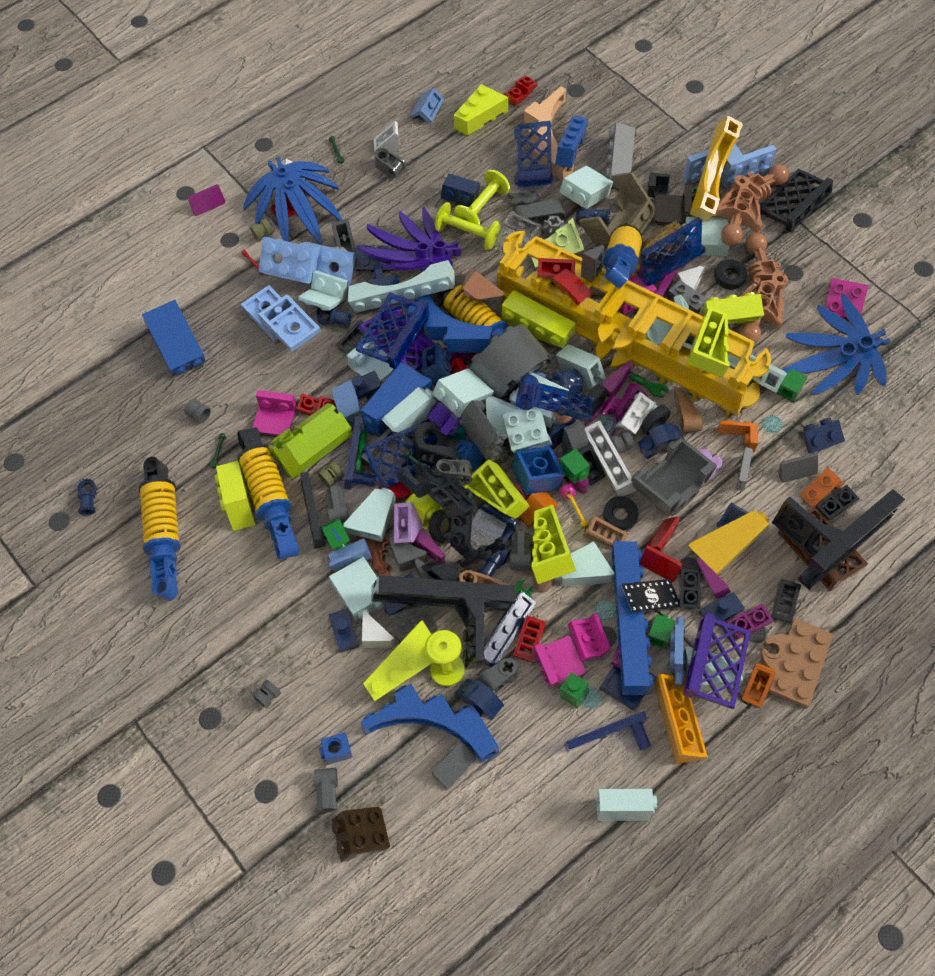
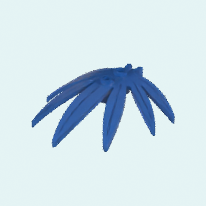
M276 157L277 168L271 160L267 161L271 171L262 176L251 188L243 205L244 211L261 194L255 215V224L260 223L270 202L273 190L276 189L275 208L282 240L288 242L289 238L286 197L312 237L319 245H323L317 219L300 187L338 221L342 220V217L330 200L314 185L302 179L305 178L339 190L338 185L320 174L314 173H329V169L306 161L283 165L280 157Z
M841 294V302L844 313L852 326L825 307L817 305V311L831 327L848 337L820 333L786 334L787 339L806 346L821 348L840 347L800 360L784 368L783 371L787 373L790 369L799 371L802 374L814 373L847 362L827 376L812 391V395L820 394L840 383L859 363L861 366L855 381L856 395L863 391L868 381L870 365H872L876 381L881 386H886V369L883 359L877 350L881 345L890 344L889 338L885 340L880 339L881 336L886 335V330L883 329L878 334L870 335L864 319L845 294Z

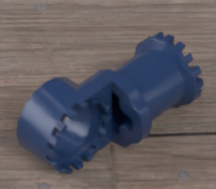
M594 207L593 210L580 209L576 213V223L580 225L578 222L582 219L580 217L591 218L600 216L603 222L609 224L610 218L608 217L610 216L608 215H610V209L599 210Z
M320 308L317 310V320L322 325L337 323L344 325L345 328H349L351 324L352 313L350 312L348 314L343 313L336 308L329 311ZM323 313H327L330 315L326 319H322L320 317Z
M82 479L77 486L78 499L80 500L78 513L89 516V514L96 513L93 499H95L97 487L91 479ZM85 485H92L90 491H82Z
M507 548L496 552L494 557L484 560V565L477 572L492 577L496 569H499L501 565L506 563L511 550Z

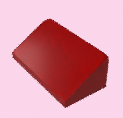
M538 258L537 277L553 278L564 269H568L575 274L576 260Z
M679 517L665 519L648 545L661 552L678 527Z
M649 545L646 546L639 562L644 568L665 579H670L671 582L676 580L682 568L681 562Z

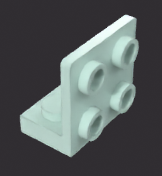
M316 270L313 272L311 289L300 295L299 300L303 301L306 305H315L322 310L329 311L345 300L348 280Z
M368 337L347 355L349 368L359 376L375 370L380 383L398 365Z
M539 404L503 414L511 450L514 454L519 450L552 445Z

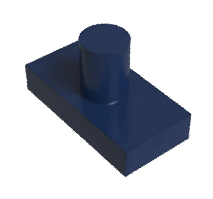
M375 370L363 376H354L352 379L358 399L376 392L382 386Z
M732 592L700 609L699 614L703 617L708 613L714 615V619L724 622L743 612L745 607L736 594Z
M348 608L328 614L340 653L359 647Z

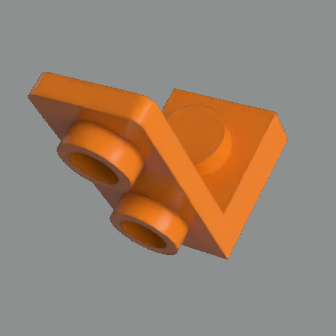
M731 420L719 422L717 433L744 435V444L755 452L758 445V423H751L749 421L733 422Z
M827 467L800 493V496L811 507H814L835 487L840 489L845 482Z

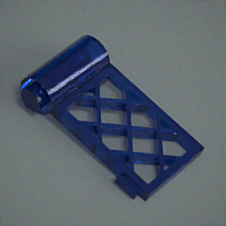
M551 121L517 124V128H514V138L517 139L518 171L514 175L515 185L523 188L553 184ZM547 126V131L543 135L537 132L540 127ZM522 129L531 130L527 137L522 135ZM534 134L540 137L535 144L529 141ZM542 141H545L547 147L542 151L537 146ZM527 142L532 147L525 153L522 147ZM534 149L540 153L535 159L529 156ZM543 156L546 157L548 164L540 165L538 161ZM526 158L532 161L529 166L522 167V162Z
M528 374L524 375L520 380L516 404L522 410H530L533 407L570 416L576 420L590 422L594 398L539 383L535 376Z

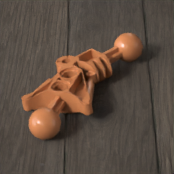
M775 164L764 177L759 173L754 175L751 172H748L746 177L742 175L735 177L729 192L720 200L714 215L731 221L730 224L721 230L720 235L723 243L727 246H734L741 242L743 231L740 225L749 227L754 232L760 231L763 224L760 216V204L758 202L770 196V184L775 186L783 185L788 180L789 171L786 166Z
M755 232L750 234L745 241L747 251L754 254L757 261L748 268L752 278V285L748 286L741 296L754 292L755 295L761 294L764 316L761 320L770 322L776 329H779L783 324L784 299L782 298V292L788 282V277L779 270L781 263L774 262V259L767 260L764 251L767 248V239L762 233ZM774 295H778V298H776V304L773 299ZM761 320L743 324L739 328L738 334L755 341L754 344H756L761 338V329L759 327Z

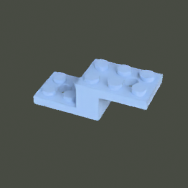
M734 144L720 178L724 187H731L736 176L742 175L746 177L748 172L754 175L757 173L761 176L767 175L777 149L775 146L771 145L743 155L737 145ZM709 149L687 157L683 178L686 184L697 182L701 179Z
M265 236L262 241L259 272L309 284L312 282L313 272L317 270L348 280L347 288H349L355 253L310 242L296 244ZM276 253L282 256L281 263L275 260ZM333 262L339 265L337 272L332 270L331 265Z
M270 285L241 304L242 309L273 341L279 338L292 352L321 332L320 327L288 294L281 298ZM265 305L269 306L266 309H262ZM295 326H299V327H300V328H299L298 330H296V331H292V330H291V329H292L293 327H295Z

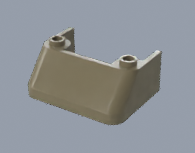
M633 172L611 176L619 189L615 197V203L619 211L608 226L605 225L600 216L583 218L578 221L591 241L599 246L603 245L605 249L608 248L610 235L616 227L627 222L643 233L655 216V206Z

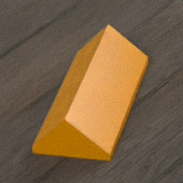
M657 675L654 686L675 764L708 758L692 699L683 695L684 686H675V676ZM683 677V684L685 686L686 678Z

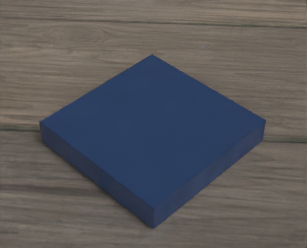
M613 666L599 687L601 691L634 712L645 696L622 695L620 668ZM649 672V675L653 676L654 682L657 676Z

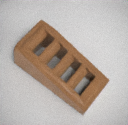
M593 516L588 521L583 536L612 548L616 534L619 535L618 541H625L628 533ZM601 529H604L603 535H600ZM612 532L610 539H608V533Z

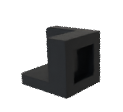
M649 174L648 197L655 198L656 195H668L670 174Z

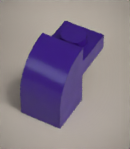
M439 400L428 413V418L440 427V432L444 435L449 433L452 436L460 426L459 421L462 420L461 417L453 414Z

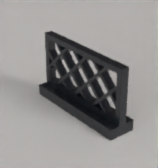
M798 168L783 185L760 205V213L786 225V230L792 233L832 193L833 180L828 177L822 180ZM798 176H801L805 178V180L796 181V178ZM816 183V184H818L819 186H818V187H810V184ZM807 184V188L798 189V185ZM795 186L794 190H786L787 187ZM809 193V196L800 197V194ZM797 194V198L788 199L787 195ZM779 196L785 197L783 200H776L775 198ZM799 203V206L790 207L789 204ZM777 205H787V208L778 209ZM768 206H774V207H775V209H773V210H768V209H765V208L768 207ZM788 213L789 215L786 218H784L779 214Z

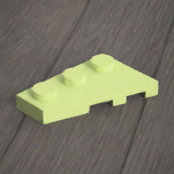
M573 218L562 228L556 230L553 235L545 239L575 255L585 251ZM531 257L533 265L537 269L538 260Z

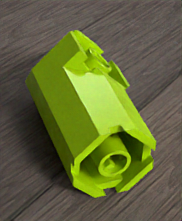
M327 403L299 425L294 426V431L291 432L290 429H287L272 440L273 446H268L288 478L295 479L352 436V432H349L351 431L350 425L341 412L336 413L334 411L336 409L334 405Z

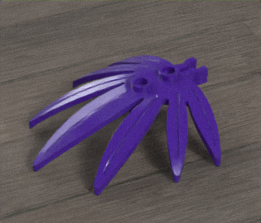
M425 207L422 208V218L426 234L402 211H399V218L403 227L418 243L367 224V230L374 237L391 247L403 251L358 246L359 251L371 257L388 262L403 263L385 264L381 262V266L395 270L422 268L423 272L431 264L446 260L450 262L453 268V262L450 257L461 256V248H458L459 243L447 244L442 240Z

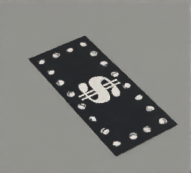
M670 579L621 584L632 613L679 607V599Z

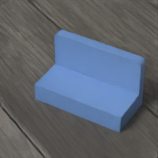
M435 88L424 92L417 101L410 117L414 118L420 115L428 124L431 123L444 98Z
M348 381L331 390L338 413L341 412L351 426L354 424L352 416L360 413L361 408L352 381Z
M363 538L340 550L329 553L331 562L328 565L334 572H338L362 557L365 560L372 558L366 540Z

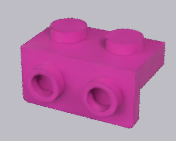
M597 613L592 614L588 619L573 620L568 623L581 661L602 658L611 650L609 640L605 635L602 622Z

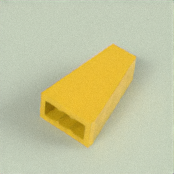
M753 510L691 542L688 546L719 575L769 527V519L763 512L757 513Z

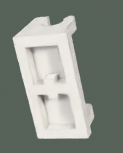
M641 392L634 396L635 400L622 420L616 425L617 427L624 428V431L628 430L630 434H636L642 421L655 404Z

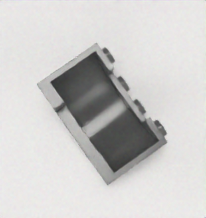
M520 324L515 327L509 326L500 337L498 335L494 336L489 341L490 345L471 359L473 363L469 369L494 391L492 396L502 399L512 392L518 382L536 370L539 373L552 364L553 358L524 324Z
M472 400L461 414L462 420L459 421L461 427L486 461L488 459L493 462L499 461L500 463L506 461L514 454L511 450L508 436L505 433H498L487 419V416L482 412L486 408L483 402Z
M682 437L678 441H673L666 449L668 452L665 459L659 464L655 463L649 473V469L645 468L641 472L637 471L631 478L632 487L668 516H674L684 509L700 492L699 489L703 483H707L717 467L714 462Z

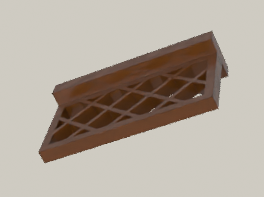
M816 506L807 510L808 513L814 514L820 523L834 527ZM779 530V535L802 561L810 567L808 563L811 557ZM819 536L818 547L824 548L822 547V540H826ZM854 551L845 559V564L841 563L837 566L844 569L843 576H840L834 569L821 582L829 591H832L840 583L865 568L868 563L857 551ZM849 558L855 559L860 565H849Z

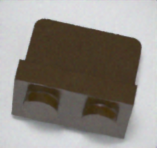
M685 184L683 196L656 195L655 223L682 225L685 224L686 217L693 216L690 214L695 198V192H692V185Z
M380 807L345 810L332 819V831L336 837V849L340 855L341 862L350 861L358 854L383 851L390 847Z

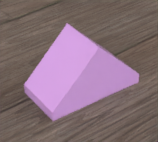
M414 503L394 504V543L414 542L423 526Z

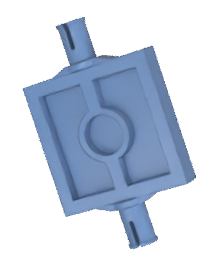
M684 617L676 618L675 631H671L670 671H674L675 686H684Z

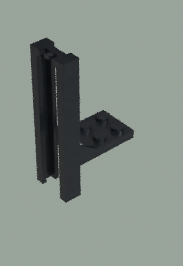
M892 489L843 531L820 523L800 506L798 502L788 497L773 519L772 524L811 557L808 563L810 567L797 580L810 591L887 524L905 498ZM819 536L829 543L824 548L815 545Z
M379 575L371 587V602L455 607L466 627L463 632V641L466 642V650L464 649L463 662H466V668H475L484 661V610L505 611L508 609L506 604H514L516 602V586Z

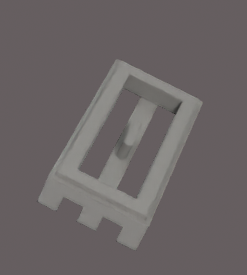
M745 447L736 486V489L743 490L747 482L753 452L751 448Z

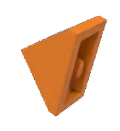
M547 492L532 493L526 500L530 507L519 518L529 528L534 524V511L553 505L555 509L558 507V504Z
M756 663L750 674L742 700L762 707L776 670Z

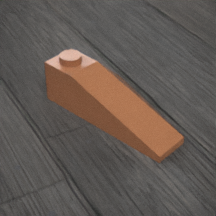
M469 268L461 286L464 289L463 294L468 298L484 299L504 295V292L473 268Z

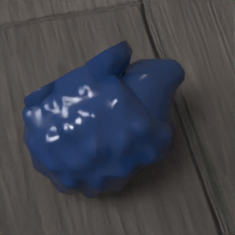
M575 368L555 371L552 373V376L547 377V380L568 389V398L575 399L583 391L582 376L579 375L578 370Z

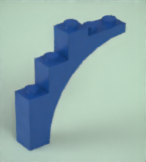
M432 294L416 298L415 303H410L409 310H406V319L416 328H424L425 333H428L429 340H443L444 345H447L449 353H481L490 345L489 341L493 338L492 326L474 325L453 319L435 305L431 298Z
M412 684L408 686L403 685L396 690V693L393 694L395 703H387L381 708V711L375 714L370 713L361 721L366 735L381 728L397 724L432 726L446 731L459 739L474 753L480 763L499 753L498 744L473 704L469 707H461L456 712L457 714L454 715L442 694L430 697L423 704Z

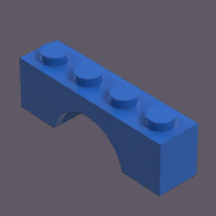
M572 116L557 147L555 165L572 168L579 144L582 145L586 138L588 119L582 116Z

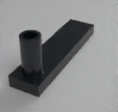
M302 472L301 486L314 549L322 548V540H326L320 529L309 473Z

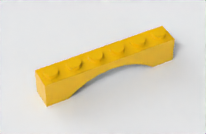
M730 116L717 123L690 214L703 221L716 214L720 200L719 182L721 174L742 127L741 122Z

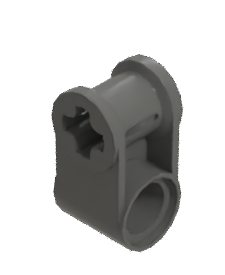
M379 148L375 151L376 168L391 178H396L401 169L406 168L405 161L387 149Z
M441 459L436 464L435 475L447 474L450 481L458 478L460 480L458 485H468L472 482V475L469 471L471 463L464 459Z
M505 658L482 672L478 679L496 693L517 677V663L511 658ZM506 667H507L508 669H511V668H512V672H509L508 670L505 671V668H506Z

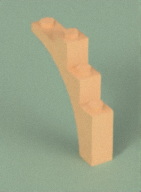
M562 86L553 91L540 104L534 102L524 110V123L530 126L528 142L534 145L532 161L561 181L570 175L574 169V164L572 168L555 165L558 144L553 136L551 123L558 108L565 102L566 89Z

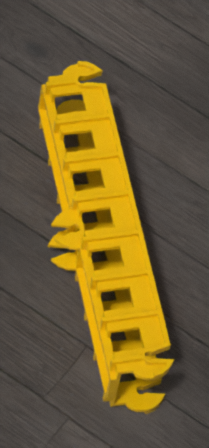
M516 231L506 237L503 245V254L505 256L499 262V270L497 271V287L504 292V295L499 297L503 298L504 301L513 290L575 322L574 335L578 334L592 341L591 343L596 345V356L600 358V361L610 353V350H617L610 368L623 366L628 361L632 365L642 366L660 377V384H663L665 380L670 383L674 382L688 389V392L693 394L692 400L695 401L697 397L706 398L720 405L721 409L726 411V417H729L730 414L738 416L742 408L753 406L758 401L760 395L758 383L754 381L748 388L747 386L752 378H759L769 370L771 355L767 348L755 358V361H750L755 341L728 329V353L741 359L735 369L729 367L724 376L720 378L686 364L691 350L684 347L683 344L689 335L696 337L703 316L629 280L618 289L604 277L606 273L604 268H602L596 279L591 282L581 277V257L538 236H535L526 243L524 248L519 247L524 239L525 231ZM528 255L537 260L538 258L576 260L575 275L589 289L592 286L606 293L600 303L588 298L577 306L567 292L562 294L557 286L550 284L552 278L537 277L538 269L527 278H522L524 266L520 265ZM623 302L639 309L633 319L617 312ZM656 318L672 325L661 345L645 339L646 333Z

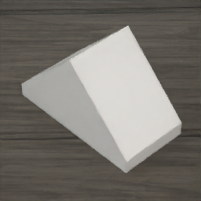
M396 121L374 138V152L379 148H385L390 152L400 151L398 123Z
M699 266L679 272L676 283L681 280L696 290L702 278L704 267Z
M365 611L362 621L363 647L393 648L395 646L394 637Z

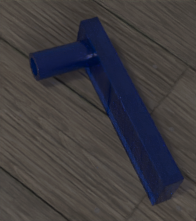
M358 414L355 416L343 489L351 490L352 483L375 487L376 475L354 472L363 420L362 415Z
M644 711L566 741L564 743L565 749L569 752L631 728L641 751L652 746L642 722L647 720Z

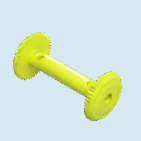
M488 170L484 176L488 186L470 207L458 205L454 211L455 216L480 225L477 213L495 192L503 195L509 192L510 185L507 178L498 171Z
M448 202L440 207L435 219V228L438 232L442 231L446 224H449L479 237H484L485 250H490L494 247L500 233L498 221H494L491 227L487 229L450 215L451 205Z
M437 630V632L435 631V633L427 638L428 640L425 643V654L433 662L430 665V676L438 685L451 687L458 684L465 674L464 663L461 657H459L462 644L455 633L448 630Z

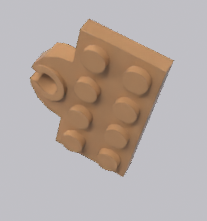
M794 618L788 635L775 634L767 638L763 645L773 646L777 651V654H770L767 649H761L760 651L761 664L776 670L768 692L807 709L810 706L833 634Z

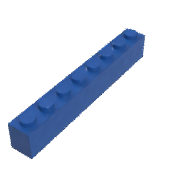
M613 541L612 546L622 695H648L649 688L653 687V676L649 675L648 669L651 668V656H647L650 642L649 637L645 636V631L648 630V620L644 619L646 611L632 613L621 586L624 583L641 582L640 578H643V566H639L642 554L641 549H638L637 541Z

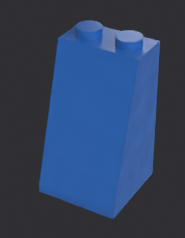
M172 300L142 314L145 325L172 376L175 374L181 375L186 372V369L195 368L203 364L205 361L204 354L176 300Z
M400 363L361 410L365 431L369 435H375L379 438L389 428L382 421V418L418 387L432 390L431 379Z

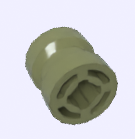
M266 218L261 219L260 223L250 225V230L257 241L261 240L265 235L273 234L271 225Z
M331 461L327 468L317 472L318 477L327 487L332 486L336 479L344 476L343 471L334 461Z

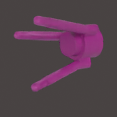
M610 395L607 401H604L601 407L589 418L585 426H588L600 413L603 416L606 412L614 414L621 399L616 395ZM616 414L614 417L609 437L613 436L615 433L616 425L619 417Z

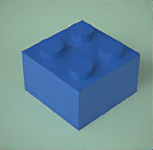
M551 446L516 451L511 463V468L524 495L558 490L565 476Z

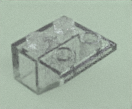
M511 211L501 225L494 248L503 252V245L509 234L516 231H525L524 239L519 247L524 248L525 244L535 236L541 238V225Z

